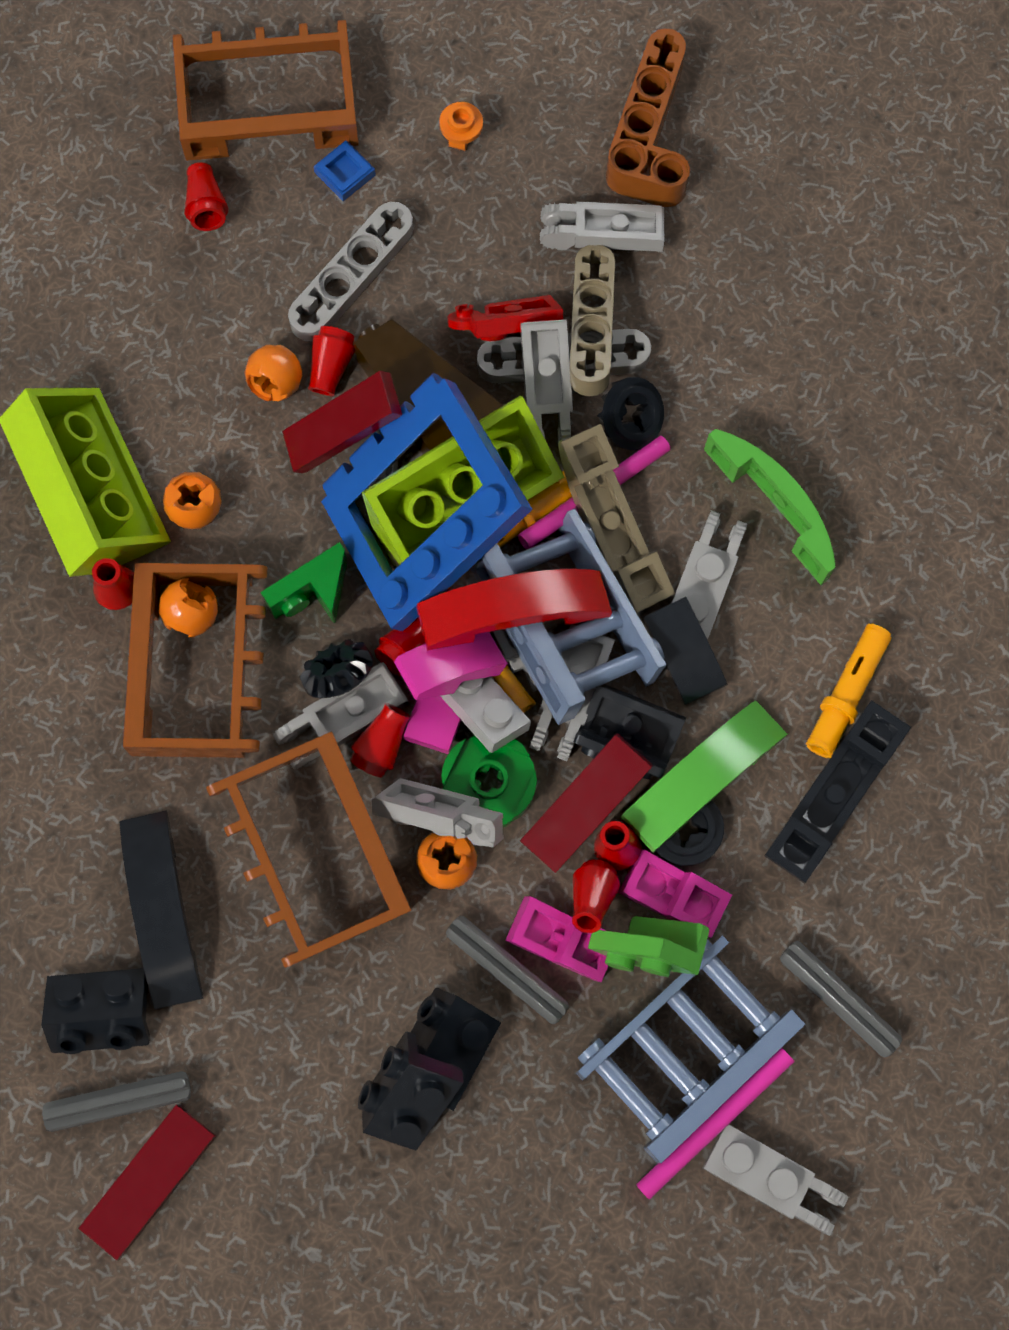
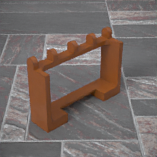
M337 20V32L309 34L308 24L300 23L298 36L266 38L264 27H255L256 39L223 42L221 30L212 31V43L185 45L182 34H174L173 50L179 135L186 161L229 157L228 140L313 133L316 149L335 148L346 140L352 146H358L346 20ZM318 51H336L341 55L346 109L192 123L188 66L192 63Z
M135 563L123 747L130 756L244 758L245 752H259L260 741L242 739L243 711L261 710L262 705L261 698L244 697L245 665L263 664L264 660L263 652L246 651L248 619H264L266 615V608L264 606L248 605L249 586H253V579L267 578V566L254 564ZM189 578L188 581L201 586H237L230 739L151 738L153 710L150 708L149 702L154 620L158 621L160 585H170L180 579Z
M332 731L206 787L209 796L219 795L228 789L241 820L224 827V831L227 837L246 830L261 865L244 872L245 879L248 882L265 874L280 908V911L263 918L266 927L285 919L298 951L288 953L281 959L284 968L411 911ZM319 751L388 910L308 945L246 806L239 786Z

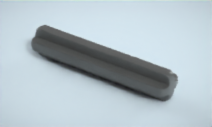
M460 915L448 927L446 931L447 938L550 1024L558 1023L567 1012L569 1004L565 999L465 916Z
M795 941L782 953L780 957L781 962L880 1056L888 1057L896 1051L902 1042V1037L800 941Z
M180 1071L46 1102L43 1105L42 1117L47 1131H59L187 1101L191 1098V1085L187 1073Z

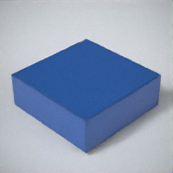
M347 140L314 165L315 174L342 201H345L376 176L375 168Z

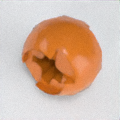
M265 345L257 349L249 356L245 369V379L248 387L257 397L264 401H282L289 398L298 390L302 378V368L298 358L290 349L282 345Z
M183 472L172 478L165 488L163 497L164 511L169 519L185 529H201L211 524L218 515L222 502L221 493L216 483L200 472ZM190 495L195 499L199 497L201 502L194 506L191 503L186 504L184 499Z
M183 578L170 584L162 593L159 615L163 624L169 630L173 628L176 631L189 635L188 637H196L208 631L215 623L218 602L210 587L206 585L204 588L201 585L188 581L189 578Z
M432 832L422 840L417 850L416 865L419 874L428 884L438 889L451 890L462 886L472 877L477 867V853L474 845L467 837L457 839L456 836H439ZM446 848L454 849V857L460 860L459 864H450L448 871L441 870L439 861L433 857L435 854L443 855Z

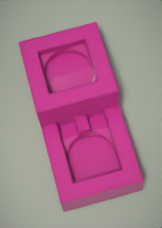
M489 632L476 634L474 642L427 651L426 644H423L399 655L394 662L415 700L453 694L461 682L498 676L508 664Z
M441 696L419 699L416 701L404 733V740L449 754L461 719Z
M645 849L641 851L638 860L630 867L618 891L619 894L670 920L700 923L709 928L708 938H712L732 897V894L693 872H684Z
M524 896L505 941L597 982H602L608 965L605 964L606 956L588 949L592 933H585L576 929L572 923L573 917L531 896Z

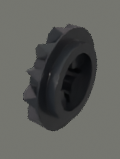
M626 377L620 381L612 382V388L609 392L601 396L604 401L603 410L597 416L603 420L605 435L614 442L615 447L639 450L656 439L660 433L664 421V405L660 393L652 383L640 377ZM625 405H639L632 414L634 422H621L623 416L627 413Z
M347 639L340 645L331 643L328 649L316 651V657L304 663L305 670L299 678L307 694L312 697L331 698L354 689L367 677L373 666V656L364 642L354 643L351 639Z
M712 800L696 813L690 821L693 827L706 831V833L691 834L684 847H681L679 832L675 833L656 850L660 858L666 859L677 866L699 865L715 854L723 840L724 822L720 810Z

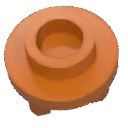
M452 103L440 115V130L442 135L449 140V147L466 151L468 143L477 139L482 132V114L477 107L470 103Z

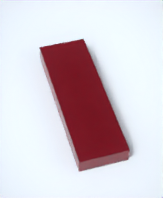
M384 371L376 372L282 431L293 472L302 474L312 470L402 416L391 373Z
M616 733L527 831L520 842L556 873L653 765Z
M175 1105L78 1229L115 1260H120L216 1138V1135L181 1106Z

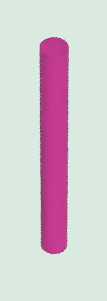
M663 436L657 437L621 462L619 467L613 469L619 484L622 485L669 452L670 445ZM571 497L518 534V539L525 549H530L561 528L567 511L572 509L577 511L573 498Z
M783 1048L779 1049L662 1163H658L636 1184L640 1191L650 1200L795 1062Z

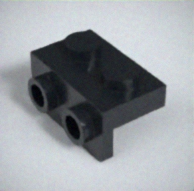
M603 684L595 688L586 711L588 716L585 725L580 726L573 742L582 746L581 751L584 754L594 758L617 733L653 765L643 778L651 779L653 775L662 778L686 717Z
M144 968L47 976L41 1026L50 1051L52 1053L77 1054L88 1050H126L135 1046L148 1045L150 1039L146 1023L148 983Z
M435 988L432 994L420 1005L417 1012V1021L411 1033L416 1034L417 1053L462 1069L463 1084L447 1106L448 1109L454 1111L501 1022L457 995Z
M406 1031L396 1047L390 1046L385 1052L381 1069L374 1080H368L362 1087L358 1099V1109L362 1110L363 1133L417 1151L462 1086V1069L417 1053L416 1034Z

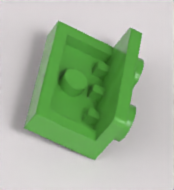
M634 916L631 919L628 933L603 930L592 933L588 949L606 956V965L624 971L633 972L634 966L648 973L669 977L671 971L698 975L709 928L700 923Z

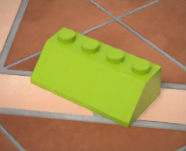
M25 388L0 417V424L69 577L92 575L94 564L104 558L113 559L118 564L123 565L169 544L171 540L100 388Z
M518 396L479 420L527 500L564 478L523 396ZM453 436L361 493L371 526L392 564L398 567L483 485Z

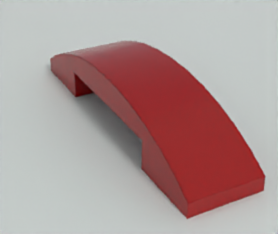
M590 569L542 570L498 577L444 592L419 602L416 606L427 651L474 642L476 634L561 618H564L565 625L611 617L612 615L601 573L598 570Z

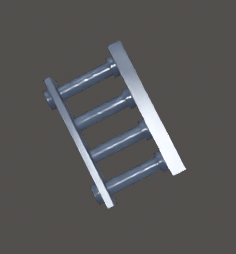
M576 509L567 511L563 519V526L557 532L558 538L512 556L503 554L496 543L470 568L476 580L481 582L518 574L569 554L577 569L600 571L612 610L611 617L586 621L555 635L547 632L542 622L504 629L558 725L575 718L586 700L584 692L635 670L645 687L654 684L667 665L664 661V653L660 644L648 634L596 545V538L592 528L588 523L582 521ZM614 631L626 654L578 675L569 671L561 657V652Z
M723 935L714 944L707 939L699 971L702 969L755 1026L753 1032L759 1038L746 1050L739 1044L734 1047L682 991L681 988L694 976L693 974L682 973L611 1041L605 1045L598 1038L578 1057L584 1065L576 1072L583 1081L595 1070L649 1129L645 1134L651 1141L644 1147V1150L656 1163H662L805 1025L792 1009L785 1012L781 1017L775 1011L769 1013L716 956L729 943ZM666 1002L720 1060L717 1065L723 1072L710 1085L704 1079L698 1081L645 1023ZM630 1036L684 1094L682 1100L687 1104V1107L674 1119L668 1113L662 1115L610 1058V1055Z

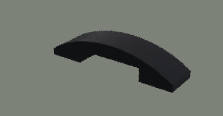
M871 700L764 856L805 884L879 772L886 766L911 726Z
M168 811L119 821L130 905L154 1009L158 1010L204 999L195 951L192 950L176 869V853Z

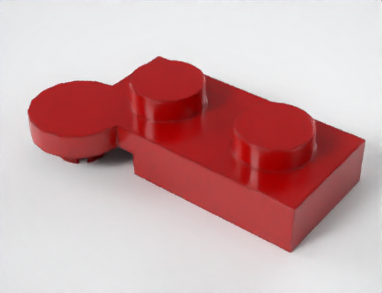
M551 295L490 303L485 306V313L473 310V305L461 304L455 307V312L447 316L448 327L451 329L470 330L476 338L481 340L499 341L505 339L507 334L521 332L520 324L524 322L563 320V308Z

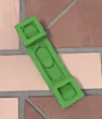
M718 429L709 433L704 448L705 452L732 483L746 473L752 478L801 535L798 537L792 553L820 585L825 583L836 567L834 553L825 525L805 491L779 463L756 446L733 434Z
M755 700L682 759L627 809L621 818L654 853L685 826L696 813L751 765L757 763L788 734Z

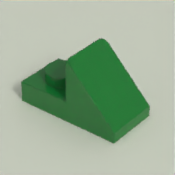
M340 542L260 592L272 616L275 619L283 614L286 617H292L304 610L310 603L308 598L315 595L330 619L335 623L348 564L345 549Z

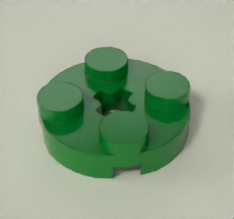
M476 736L468 740L464 739L457 743L449 752L441 775L444 790L479 798L480 807L503 813V827L508 826L527 811L533 801L537 785L536 771L526 748L516 739L493 753L489 752ZM490 768L496 769L498 771L497 780L502 782L499 789L491 788L489 792L482 791L481 782L476 779L479 772L487 774Z

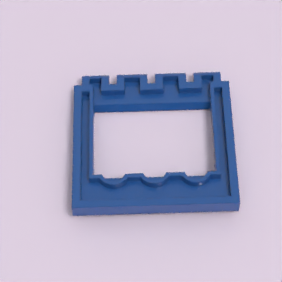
M432 373L410 395L415 407L405 401L400 406L402 416L380 428L384 438L374 432L349 457L352 466L348 463H343L322 484L327 494L321 501L390 628L404 631L418 617L417 603L444 593L533 510L456 383L445 378L442 379L436 373ZM442 416L483 486L393 571L356 506L355 501L362 495L361 492L368 489Z

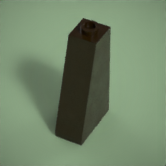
M393 319L381 326L375 324L368 327L359 335L358 340L354 342L356 360L368 377L378 371L391 373L400 406L407 401L415 407L410 395L432 373H436L442 379L445 378L456 383L478 421L503 406ZM441 416L415 443L420 451L425 454L453 437Z

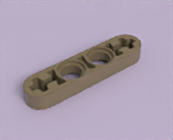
M587 245L578 251L575 258L569 374L573 390L584 396H597L603 393L610 383L615 257L612 251L603 245ZM591 264H599V279H590ZM594 295L601 297L605 303L599 307L592 308L584 305L581 301L587 296ZM592 330L601 333L604 338L597 343H587L579 336L586 331ZM586 359L595 360L593 377L585 376Z

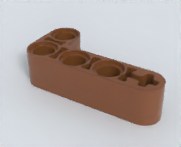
M664 28L657 30L648 39L609 150L606 181L612 191L662 207L676 206L683 200L690 174L689 163L683 155L657 147L681 76L686 50L684 37L673 29ZM662 57L667 58L665 68L658 65ZM648 92H653V93H656V94H658V95H657V96H650V95H648V94H646V93H648ZM639 128V129H643V130H645V131H647V132H645V133H637V132L633 131L632 129ZM629 165L634 170H623L619 166ZM661 178H671L676 182L666 183Z

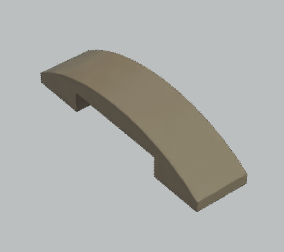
M596 425L559 442L558 446L564 473L578 514L582 521L588 523L592 528L596 538V545L636 613L674 595V589L657 552L649 553L613 469L619 467V464L602 425Z

